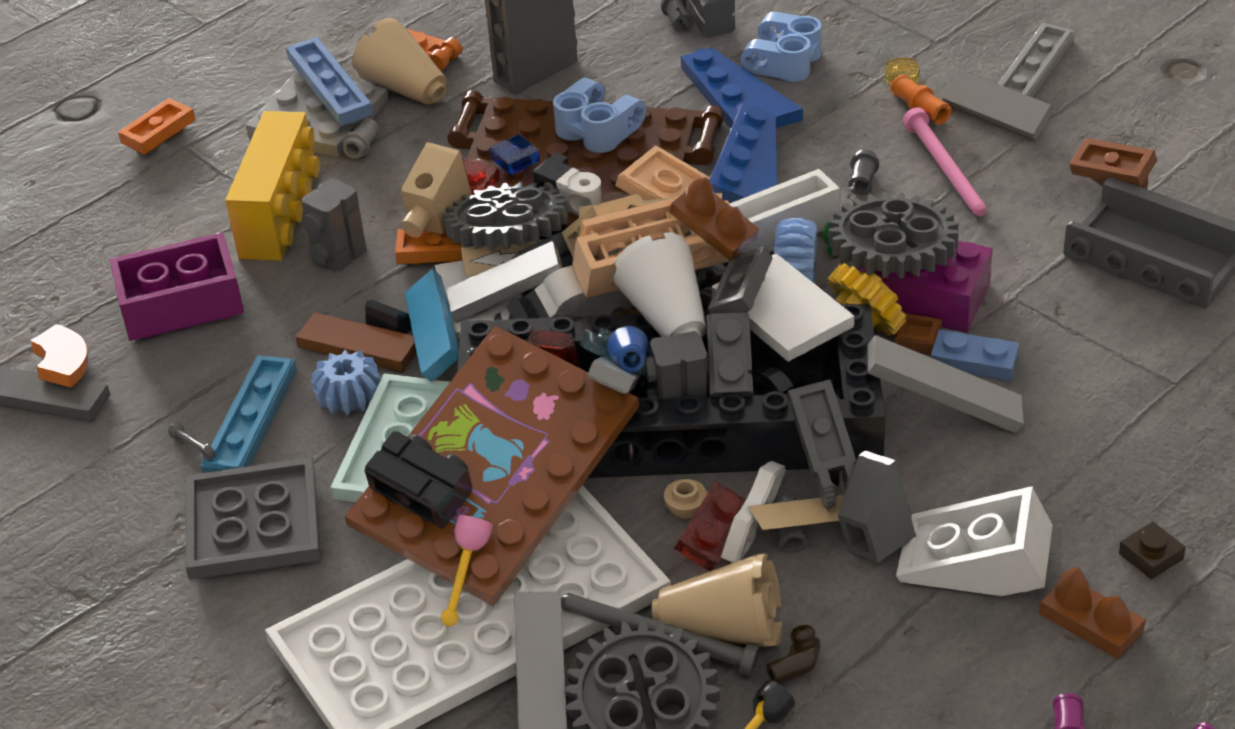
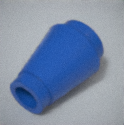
M621 327L610 336L607 343V351L610 358L626 372H637L643 367L648 355L649 340L646 334L636 327ZM628 352H636L631 356L626 355Z

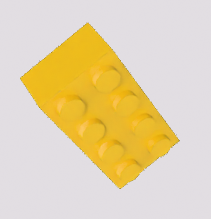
M263 111L225 199L238 259L282 261L287 246L293 244L294 228L296 223L301 222L303 216L301 199L311 192L313 179L318 178L320 172L319 158L314 156L313 153L314 129L308 126L306 112Z

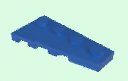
M712 47L698 49L693 53L680 56L682 70L712 106H718L723 110V120L730 129L742 102L750 106L760 107L766 112L775 115L776 128L803 120V108Z
M742 102L709 179L714 193H722V200H728L730 204L777 185L776 116L760 107L750 106Z

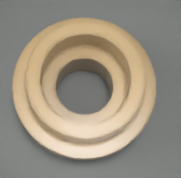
M691 479L677 480L666 487L664 503L675 517L681 519L694 518L702 512L703 507L707 503V491L698 481Z

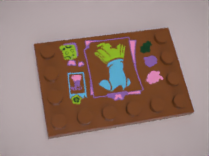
M494 326L407 436L410 437L412 434H416L425 439L431 445L434 452L444 457L447 454H453L465 462L469 469L473 487L467 500L460 508H457L456 514L446 527L441 529L373 491L368 486L345 515L346 523L351 528L452 584L455 582L463 549L455 540L454 529L457 517L459 515L472 516L492 523L493 527L488 543L481 549L471 553L462 589L494 607L639 408L638 397L630 393L622 394L588 378L589 375H587L588 372Z

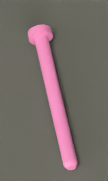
M918 107L909 110L903 117V125L907 131L918 135L975 216H983L986 213V205L928 126L929 116L924 109Z

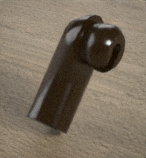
M807 624L799 625L792 629L790 638L793 644H791L789 655L766 665L771 681L782 684L810 672L815 667L821 645L820 639L815 637V629Z

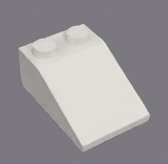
M1033 487L912 514L911 519L916 537L902 546L896 573L899 582L996 596L1029 592L1045 587L1053 525Z

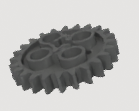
M519 182L514 187H509L505 183L501 188L488 186L487 190H474L473 196L462 195V201H454L453 206L447 207L446 213L443 214L447 237L452 238L453 243L461 242L462 247L474 244L475 250L483 246H488L489 250H493L497 246L503 245V248L506 250L510 248L511 244L524 247L525 243L529 241L538 243L540 236L551 237V231H560L561 225L567 224L568 209L564 194H559L558 189L549 190L548 185L537 188V183L523 187L522 182Z
M883 193L882 199H877L869 194L866 202L855 198L853 199V206L843 204L841 212L835 211L833 213V220H829L828 246L832 247L833 256H840L841 264L852 262V266L857 270L865 267L867 275H871L875 271H881L882 277L887 278L890 272H896L899 278H904L905 272L910 271L915 276H920V269L924 268L927 271L934 272L935 264L945 266L947 265V258H954L955 249H958L959 223L954 222L953 213L945 214V206L934 208V200L932 199L921 203L919 202V195L909 200L905 199L904 193H899L896 198H891L888 193Z
M641 619L638 631H631L627 622L624 621L621 624L622 634L617 636L611 630L605 628V642L601 644L590 638L588 640V647L591 655L577 652L575 655L576 663L580 669H568V679L573 685L564 687L566 700L571 702L566 705L568 719H576L572 723L573 729H647L640 696L635 687L633 670L629 663L631 658H636L639 662L645 693L649 697L650 712L656 729H710V723L706 719L712 720L718 717L717 706L713 703L720 701V687L714 686L718 682L717 669H708L711 665L710 654L708 652L698 654L699 641L696 638L683 644L682 628H678L671 636L666 635L665 622L663 621L658 624L655 631H648L645 619ZM661 662L671 666L663 672H655L649 669L653 664ZM617 673L624 676L617 683L603 681L610 674ZM675 704L682 708L675 715H667L660 711L664 706ZM621 716H631L636 719L633 724L624 727L613 723Z

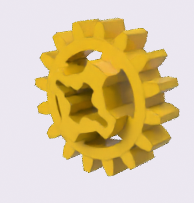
M843 263L842 265L839 264L827 278L829 280L827 284L833 288V294L838 296L835 301L840 305L870 304L873 328L878 332L883 331L887 336L894 335L906 322L905 318L907 316L901 311L902 307L896 303L898 300L897 295L876 274L867 275L862 270L859 272L854 266L850 268L846 263Z

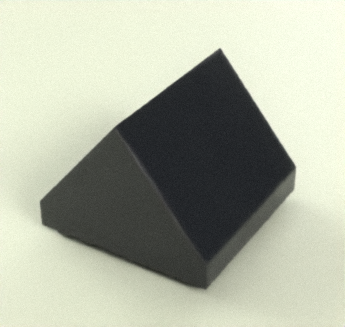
M367 300L365 304L366 325L407 334L412 329L409 314L377 301Z

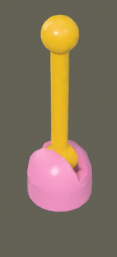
M459 515L457 517L454 529L455 540L463 549L448 608L441 613L440 617L441 622L447 627L456 625L459 620L456 610L471 553L484 547L490 539L493 524L480 518Z

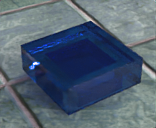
M520 134L489 147L490 158L509 175L540 161L539 150Z

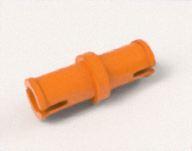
M903 74L897 76L892 81L890 86L892 94L905 101L910 110L917 107L924 109L929 119L937 125L944 124L950 118L952 112L951 107H949L950 105L934 96L933 91L925 85L919 86Z

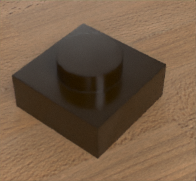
M1152 521L1120 541L1119 554L1152 580L1183 560L1186 546Z

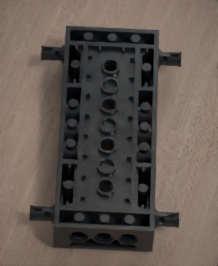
M870 304L841 305L854 315V327L790 361L785 360L750 330L753 371L761 374L772 366L782 370L793 384L788 390L830 380L856 461L858 456L864 451L884 457L885 410L880 378L868 373V344L874 337ZM703 311L705 322H707V315L711 313L709 311ZM501 312L495 315L494 320L461 322L457 373L494 326L586 372H589L594 360L603 356L610 357L607 351L608 340L612 333L621 327L633 326L646 334L649 340L647 357H651V340L661 336L641 313L513 319L510 314L508 320H502ZM705 333L702 341L707 352V336ZM628 352L626 355L631 356L636 352ZM643 365L639 370L642 372L637 386L629 392L638 397L639 408L588 478L759 471L762 466L770 461L785 466L784 469L786 470L810 468L786 395L788 390L783 393L772 391L764 395L753 389V396L728 393L722 397L698 398L694 395H685L679 399L656 400L645 396V389L652 388V382H647ZM841 469L831 471L830 473L832 483L837 486L840 483Z

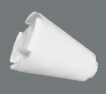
M666 232L663 233L664 239L653 241L649 235L627 246L614 263L617 269L615 273L612 272V278L616 286L661 337L671 335L675 338L677 334L696 331L700 333L702 338L706 333L707 327L691 249L684 238L675 233Z

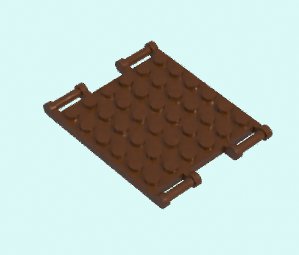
M468 91L463 97V109L457 124L450 129L447 140L454 148L470 149L464 167L472 196L474 195V190H487L488 186L501 188L503 184L507 183L509 187H514L519 182H522L523 187H527L533 184V170L557 152L568 157V166L579 170V172L593 173L600 178L602 203L630 196V194L615 186L618 175L654 146H658L687 164H710L715 154L714 139L717 128L722 125L724 112L718 106H708L704 111L684 110L678 107L668 109L646 106L645 119L636 131L620 142L613 150L595 153L584 147L583 139L565 140L557 136L553 101L483 97L477 91ZM475 114H484L477 132H470L469 129ZM695 128H703L700 141L695 146H690ZM568 212L567 224H563L561 227L568 228L579 218V215Z

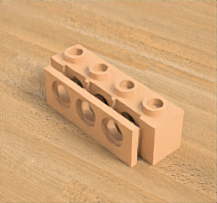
M674 197L581 220L579 237H576L572 267L586 298L620 290L612 278V272L615 273L617 269L614 264L616 258L627 246L649 235L652 240L664 239L663 233L666 232L682 236L691 249L695 270L726 263L729 260L696 233L687 237L684 236L692 230L670 214L671 203L678 198ZM621 248H623V249H622L620 252H618L617 254L610 255V256L608 255L610 252H612V251H614V250H616V249H621Z

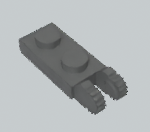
M830 380L788 390L786 395L811 475L816 477V485L825 508L836 506V493L828 472L841 469L845 490H847L855 467L854 464L857 461Z

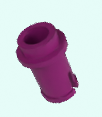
M1064 693L1056 696L1053 700L1054 729H1086L1084 727L1083 699L1073 693Z

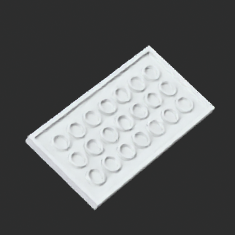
M582 485L494 607L462 589L456 610L459 620L452 627L445 626L441 622L440 617L441 613L448 608L454 584L407 559L265 629L269 644L328 729H415L516 676L514 592H561V596L571 593L635 613L652 604L653 599H658L660 590L671 586V581ZM562 609L563 650L611 625Z

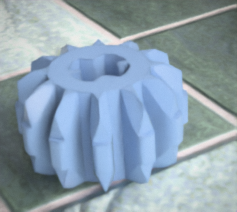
M345 349L341 355L336 356L329 353L328 361H318L317 369L312 373L313 379H311L313 392H315L316 401L319 402L320 408H328L332 415L344 411L348 416L352 410L365 411V406L370 404L381 381V376L378 373L373 357H364L362 351L349 354Z

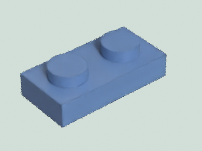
M939 329L931 358L971 375L1011 381L1018 358L1019 342Z

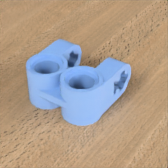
M781 12L768 13L758 27L760 39L750 41L742 52L740 59L743 67L750 73L778 78L787 82L802 81L810 75L811 62L818 60L821 56V22L811 16H798ZM770 25L775 26V30L780 33H775L774 28L770 27Z
M584 77L564 92L556 95L553 100L556 134L565 140L583 139L584 147L595 153L611 151L642 125L646 116V103L630 95L622 96L613 104L603 102L605 96L604 86L597 81Z

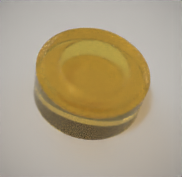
M897 57L889 60L885 64L886 82L891 85L897 76L903 74L917 83L920 75L919 63L907 57Z

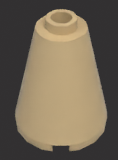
M386 18L375 23L373 27L377 30L370 37L364 34L354 51L352 66L357 70L356 74L363 80L387 88L422 104L430 105L439 102L447 91V79L401 22L394 18Z
M757 554L665 587L660 590L658 599H653L652 601L653 620L663 621L666 624L723 642L745 645L749 642L761 647L778 646L782 636V621L774 622L773 618L776 616V608L782 607L774 564L772 560L766 561L768 554Z

